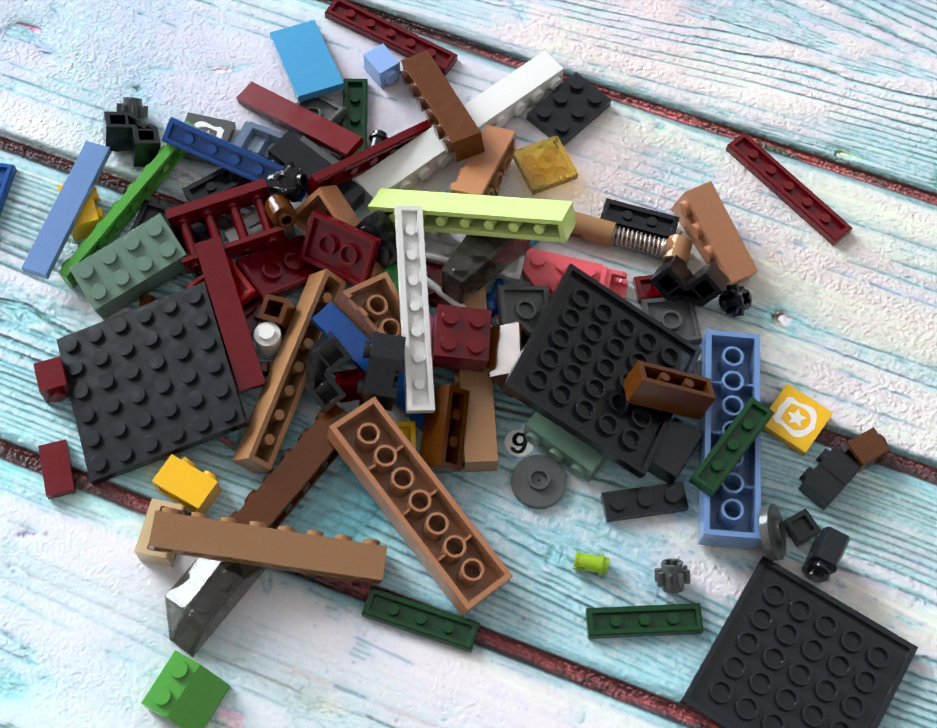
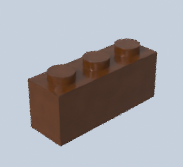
M640 360L637 361L623 381L628 403L700 420L716 399L709 378Z
M451 384L434 387L435 411L434 413H425L420 456L430 469L438 474L461 472L470 391Z

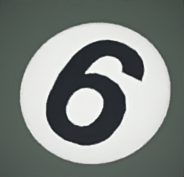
M513 430L505 437V448L508 453L515 457L527 456L533 450L534 446L526 440L524 430Z

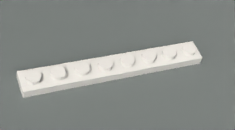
M396 205L394 212L401 336L406 337L403 360L406 414L434 413L435 399L422 206Z

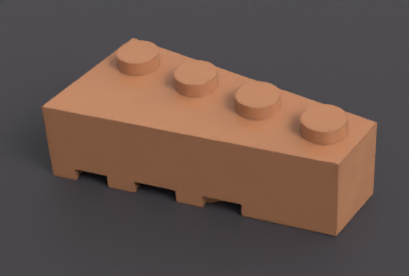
M712 181L684 192L671 210L675 216L680 217L679 223L705 263L708 264L714 261L729 279L727 285L739 284L755 275L758 270Z

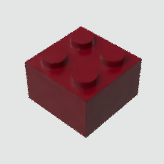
M438 304L433 319L432 366L484 372L489 361L492 310Z

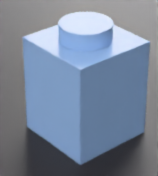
M383 43L363 54L364 70L380 88L392 84L400 78V62Z

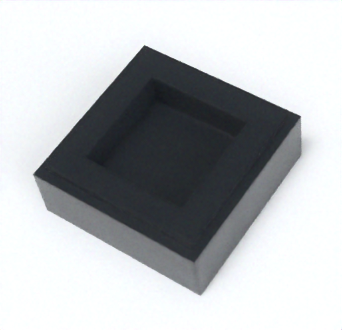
M806 508L783 521L785 530L796 547L821 533V529Z

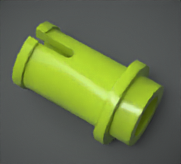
M576 551L573 570L598 573V576H601V574L607 575L610 558L604 557V554L596 556Z

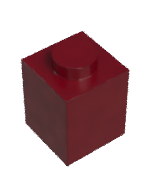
M60 356L33 364L39 392L46 403L60 402L70 396L66 369Z

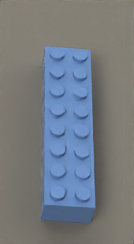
M706 330L701 342L700 376L711 380L716 399L700 418V432L703 433V436L699 442V466L749 399L753 397L760 402V334ZM761 433L712 498L699 489V545L755 549L760 542Z

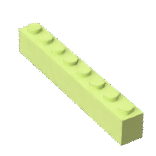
M380 188L368 205L370 214L377 210L384 212L391 219L394 227V209L396 205L422 206L424 231L566 243L576 225L573 201Z

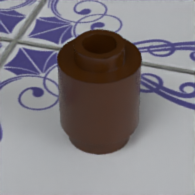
M273 194L267 198L265 212L274 226H282L283 229L292 227L296 223L298 215L288 198L280 194Z

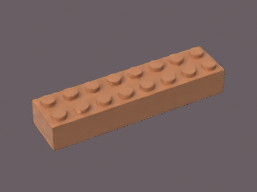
M375 396L329 426L327 439L462 617L509 582L513 575Z

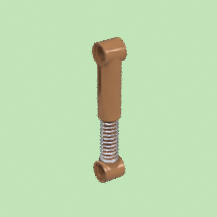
M575 212L576 225L570 234L571 237L610 247V244L616 243V246L620 244V247H623L624 245L625 249L629 247V250L633 248L634 251L638 249V252L642 250V253L646 251L649 254L650 252L651 256L655 254L656 257H661L663 264L678 255L686 266L688 264L692 241L686 236L675 234L669 236L668 239L663 238L660 240V237L656 239V236L652 238L651 234L648 237L647 234L643 235L642 232L638 234V231L634 233L633 230L629 232V229L626 231L625 228L621 229L620 226L617 228L616 222Z

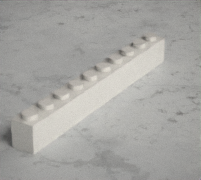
M544 50L466 103L464 107L481 131V134L487 125L501 128L509 119L515 115L519 116L532 103H538L548 92L557 89L562 84L564 68ZM433 126L355 178V182L365 189V202L368 205L380 188L411 190L419 181L428 179L435 170L445 167L454 158L452 154L446 153L442 142L443 139L438 140Z

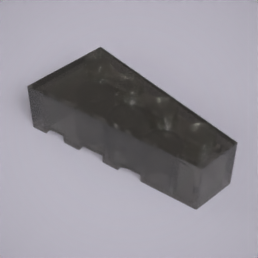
M467 235L441 269L442 292L458 303L463 304L529 250L530 240Z

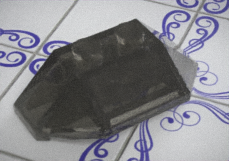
M197 558L165 595L170 641L193 658L266 568Z

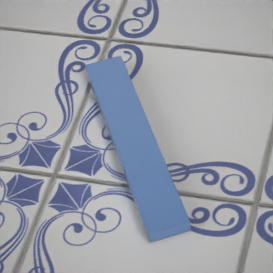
M89 141L85 142L21 267L23 272L49 279L111 154L110 147Z

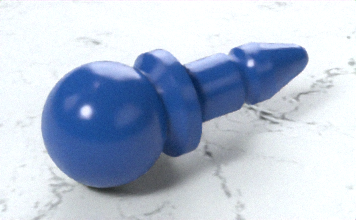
M500 278L495 281L492 291L486 294L487 310H492L491 318L498 315L495 288L498 285H504L503 279Z

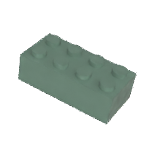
M160 213L72 266L69 270L94 311L105 320L139 299L141 295L149 293L183 272L185 269L180 258L188 255Z

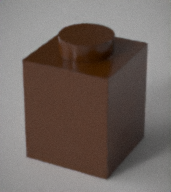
M266 293L257 318L261 323L272 322L276 324L280 332L285 334L296 307L291 299Z
M873 427L849 440L841 450L862 466L858 471L859 473L882 460L890 449L886 439L881 434H878Z

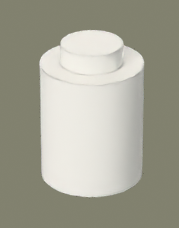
M263 322L254 330L257 351L262 358L273 360L282 342L281 332L276 324Z

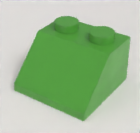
M175 650L141 703L149 711L178 728H205L231 686L201 664Z

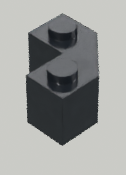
M104 112V146L110 147V150L114 152L131 151L133 167L144 168L147 164H150L157 156L161 147L158 127L150 123L145 125L139 122L137 116L131 112Z
M676 255L660 266L650 281L668 301L677 302V300L693 302V305L704 306L724 292L729 279L714 261H711L693 274Z
M329 331L309 347L304 384L309 394L324 412L347 396L331 373L351 358V355L332 331Z
M373 332L370 342L365 341L362 357L367 358L366 370L363 379L358 378L356 395H360L359 406L375 396L385 410L392 411L398 391L399 372L402 370L406 337Z

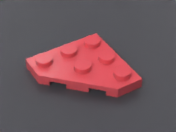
M528 247L522 275L532 286H548L550 299L570 263L598 282L603 264Z

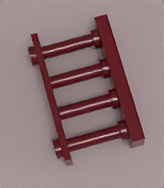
M265 178L165 210L172 230L180 229L189 256L180 259L187 274L202 272L190 226L205 221L210 238L221 237L215 218L226 213H230L239 238L226 244L223 243L226 256L229 255L231 259L266 248H276L281 243L287 242L283 227L278 226L274 228L272 221L265 212V201L270 196ZM255 205L264 231L249 236L240 209Z

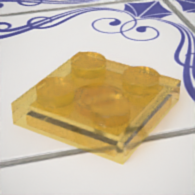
M558 135L519 148L513 156L532 195L578 179V172Z

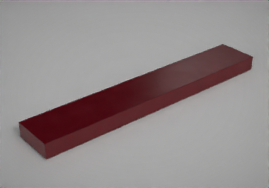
M334 0L324 12L325 18L380 45L383 43L388 49L407 58L428 50L444 76L448 74L458 60L457 54L346 0Z
M251 82L236 97L239 104L301 136H305L307 139L344 158L352 156L364 143L361 136L254 82Z
M425 120L310 175L306 192L311 195L319 187L338 186L363 174L431 128L432 125L430 126L428 121Z
M745 132L727 145L726 151L832 246H835L851 232L852 227Z
M218 236L195 243L194 245L239 392L241 394L266 386L222 239Z

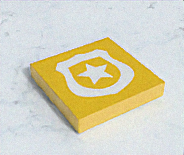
M787 383L769 408L775 413L763 430L804 456L833 412Z

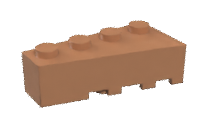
M487 125L481 134L485 151L467 158L465 166L460 167L456 182H452L449 193L498 195L501 189L502 177L506 176L516 151L515 131Z
M336 185L319 187L295 209L298 215L295 224L302 230L301 233L304 236L306 235L312 210H319L354 227L361 222ZM376 261L371 278L385 270Z
M387 271L342 291L332 302L370 340L373 332L401 336L399 292Z

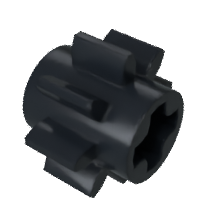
M738 283L727 285V290L719 296L720 308L727 315L732 314L733 317L744 315V310H748L752 304L749 290L745 289L744 286L739 287Z

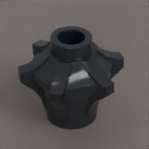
M288 161L281 170L269 174L268 188L271 193H278L286 196L291 202H298L300 192H304V189L308 186V177L301 168L295 167L293 161Z

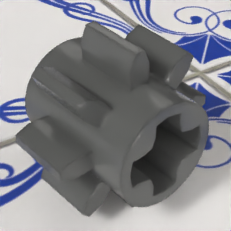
M123 97V103H117L116 112H131L141 122V118L148 117V106L142 105L141 98Z
M665 559L661 562V568L654 569L655 582L666 593H680L684 590V584L691 583L690 570L687 569V565H683V561L680 559Z

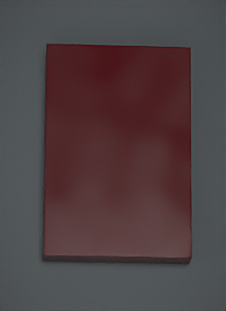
M312 210L299 259L322 270L328 269L343 280L357 285L371 278L382 239L319 210Z
M303 235L287 240V242L281 243L276 248H266L236 260L235 265L259 294L257 297L261 303H263L266 293L280 297L305 287L309 275L322 270L299 259L305 239Z

